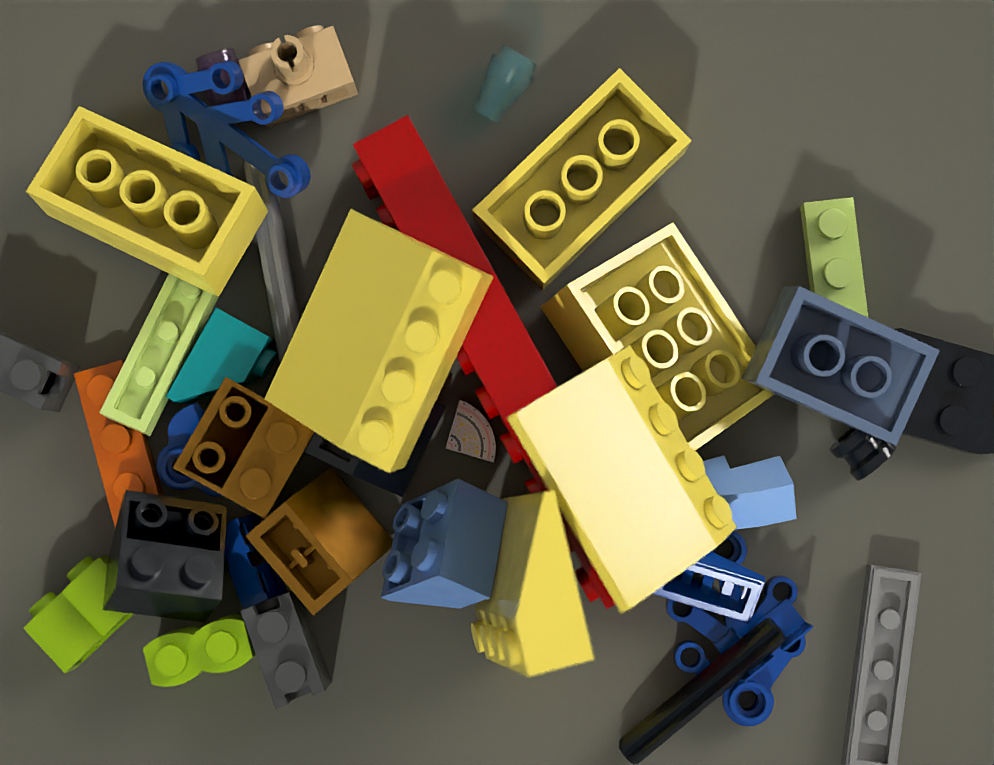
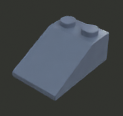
M785 286L779 295L742 379L897 446L940 350L803 287Z

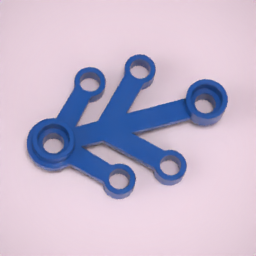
M227 60L212 65L210 69L187 73L183 68L171 62L156 63L147 69L143 77V92L149 104L163 113L171 143L169 148L178 152L181 151L185 155L200 161L197 148L190 143L185 120L186 115L197 124L208 166L235 178L230 171L224 147L226 145L265 175L267 187L275 195L282 198H290L308 187L311 179L310 169L301 157L287 154L277 158L233 125V123L251 120L258 124L266 125L278 120L284 110L282 99L278 94L272 91H264L248 100L208 106L192 94L208 89H213L219 94H227L239 89L243 83V72L237 63ZM222 69L226 70L230 75L229 86L221 79ZM162 81L168 87V96L163 91ZM262 99L266 100L271 107L270 116L264 114L261 109ZM279 171L287 175L288 186L281 181Z
M733 531L726 538L732 546V551L726 559L740 565L746 557L747 547L743 537ZM780 575L771 577L764 587L765 597L755 609L750 623L724 616V626L703 609L691 605L685 615H676L672 609L674 600L668 598L666 599L665 608L668 615L675 621L688 623L713 643H716L728 633L727 631L731 627L736 630L740 637H743L754 628L753 624L783 600H776L772 594L773 588L777 583L785 582L788 585L789 594L786 598L791 604L796 600L798 590L796 584L787 577ZM718 579L719 589H721L723 580ZM734 585L730 598L739 601L742 594L740 585ZM804 636L797 641L796 646L792 650L782 651L780 647L769 655H773L775 659L746 683L740 679L723 693L722 705L732 721L742 726H756L769 717L774 705V697L770 688L791 658L799 656L804 651L806 645ZM691 640L680 642L673 652L675 664L687 673L694 672L698 675L712 663L705 658V652L702 647ZM689 647L695 648L698 652L697 661L692 665L682 664L680 660L682 651ZM748 690L753 691L756 697L755 703L749 708L740 707L738 703L740 694Z

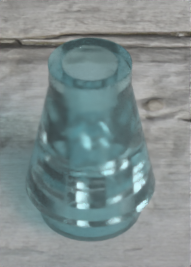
M502 45L497 55H491L479 97L473 110L499 124L507 110L535 80L531 75L537 65L522 54Z

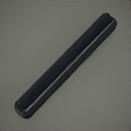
M765 618L623 736L619 741V749L623 756L633 765L639 764L784 644L786 637L782 629L770 618Z

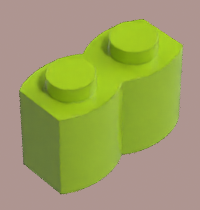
M91 556L83 559L67 574L66 577L71 583L58 596L51 591L37 601L28 611L33 618L23 629L64 673L75 670L134 615L103 610L109 556H101L95 561Z
M241 613L223 616L203 627L187 626L172 630L152 640L143 648L151 684L161 687L186 683L204 671L209 673L232 671L243 666L256 656Z

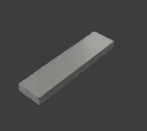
M867 564L841 765H897L921 572Z

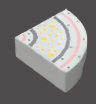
M460 400L446 449L494 463L496 443L489 422L479 410Z

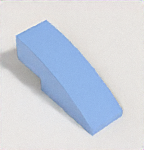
M724 455L703 461L705 473L714 489L730 506L732 519L737 526L736 529L760 527L796 519L794 483L780 456L730 469Z

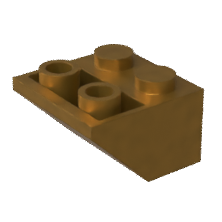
M225 377L173 468L259 516L266 518L314 431L266 401L265 398Z
M332 467L286 500L246 535L247 539L312 615L319 612L392 548L393 538Z

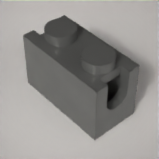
M0 331V392L40 410L60 412L75 380L74 373H77L80 367ZM50 372L56 374L55 382L50 391L44 395L41 393Z
M292 590L240 611L275 709L284 707L292 700L303 695L312 693L313 696L324 692L332 681L305 606Z

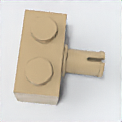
M320 25L311 26L298 32L295 37L284 35L286 43L282 44L280 39L277 38L273 43H265L254 47L249 51L248 57L238 60L251 97L264 91H272L282 99L284 105L282 116L278 120L266 124V128L359 94L334 26L325 29ZM262 99L261 109L264 114L270 116L271 107L266 100Z

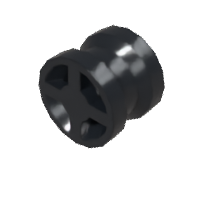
M853 427L846 431L830 448L831 453L836 458H844L850 465V474L857 481L874 472L896 450L894 445Z

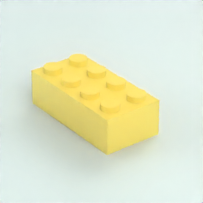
M619 68L472 209L473 220L543 291L684 155L692 140Z
M81 106L75 111L26 190L29 196L48 216L217 297L220 296L268 213L256 187Z

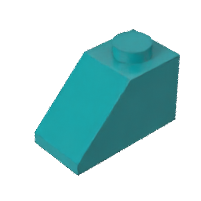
M215 308L166 397L174 402L187 404L215 396L225 377L243 387L253 385L257 376L264 379L271 370L277 358V352L273 351L276 341L224 311Z

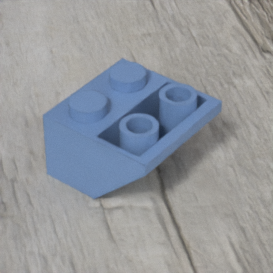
M456 479L402 504L393 520L395 534L392 548L382 569L384 584L381 598L394 602L459 609L489 599L492 592L508 502L465 481Z

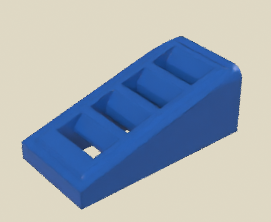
M709 552L652 594L750 623L765 583V576L713 552ZM694 572L703 574L700 583L692 580ZM715 578L723 580L720 592L711 589ZM735 584L744 587L739 601L730 598Z

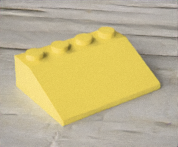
M350 209L269 387L265 400L344 451L388 473L404 468L494 276Z
M673 222L567 284L541 306V309L582 371L587 370L630 345L636 356L646 363L653 385L663 402L673 409L677 417L678 427L693 450L700 448L774 395V393L742 379L756 346Z
M630 345L507 417L549 491L555 490L560 510L621 613L634 607L718 547L737 528L732 519L730 506L722 496L717 494L705 473V466L700 455L690 448L678 427L677 417L673 409L663 402L651 381L650 371L646 363L636 356Z
M555 490L502 498L508 504L491 597L476 603L477 621L471 623L472 637L477 652L485 651L486 659L528 677L594 660Z

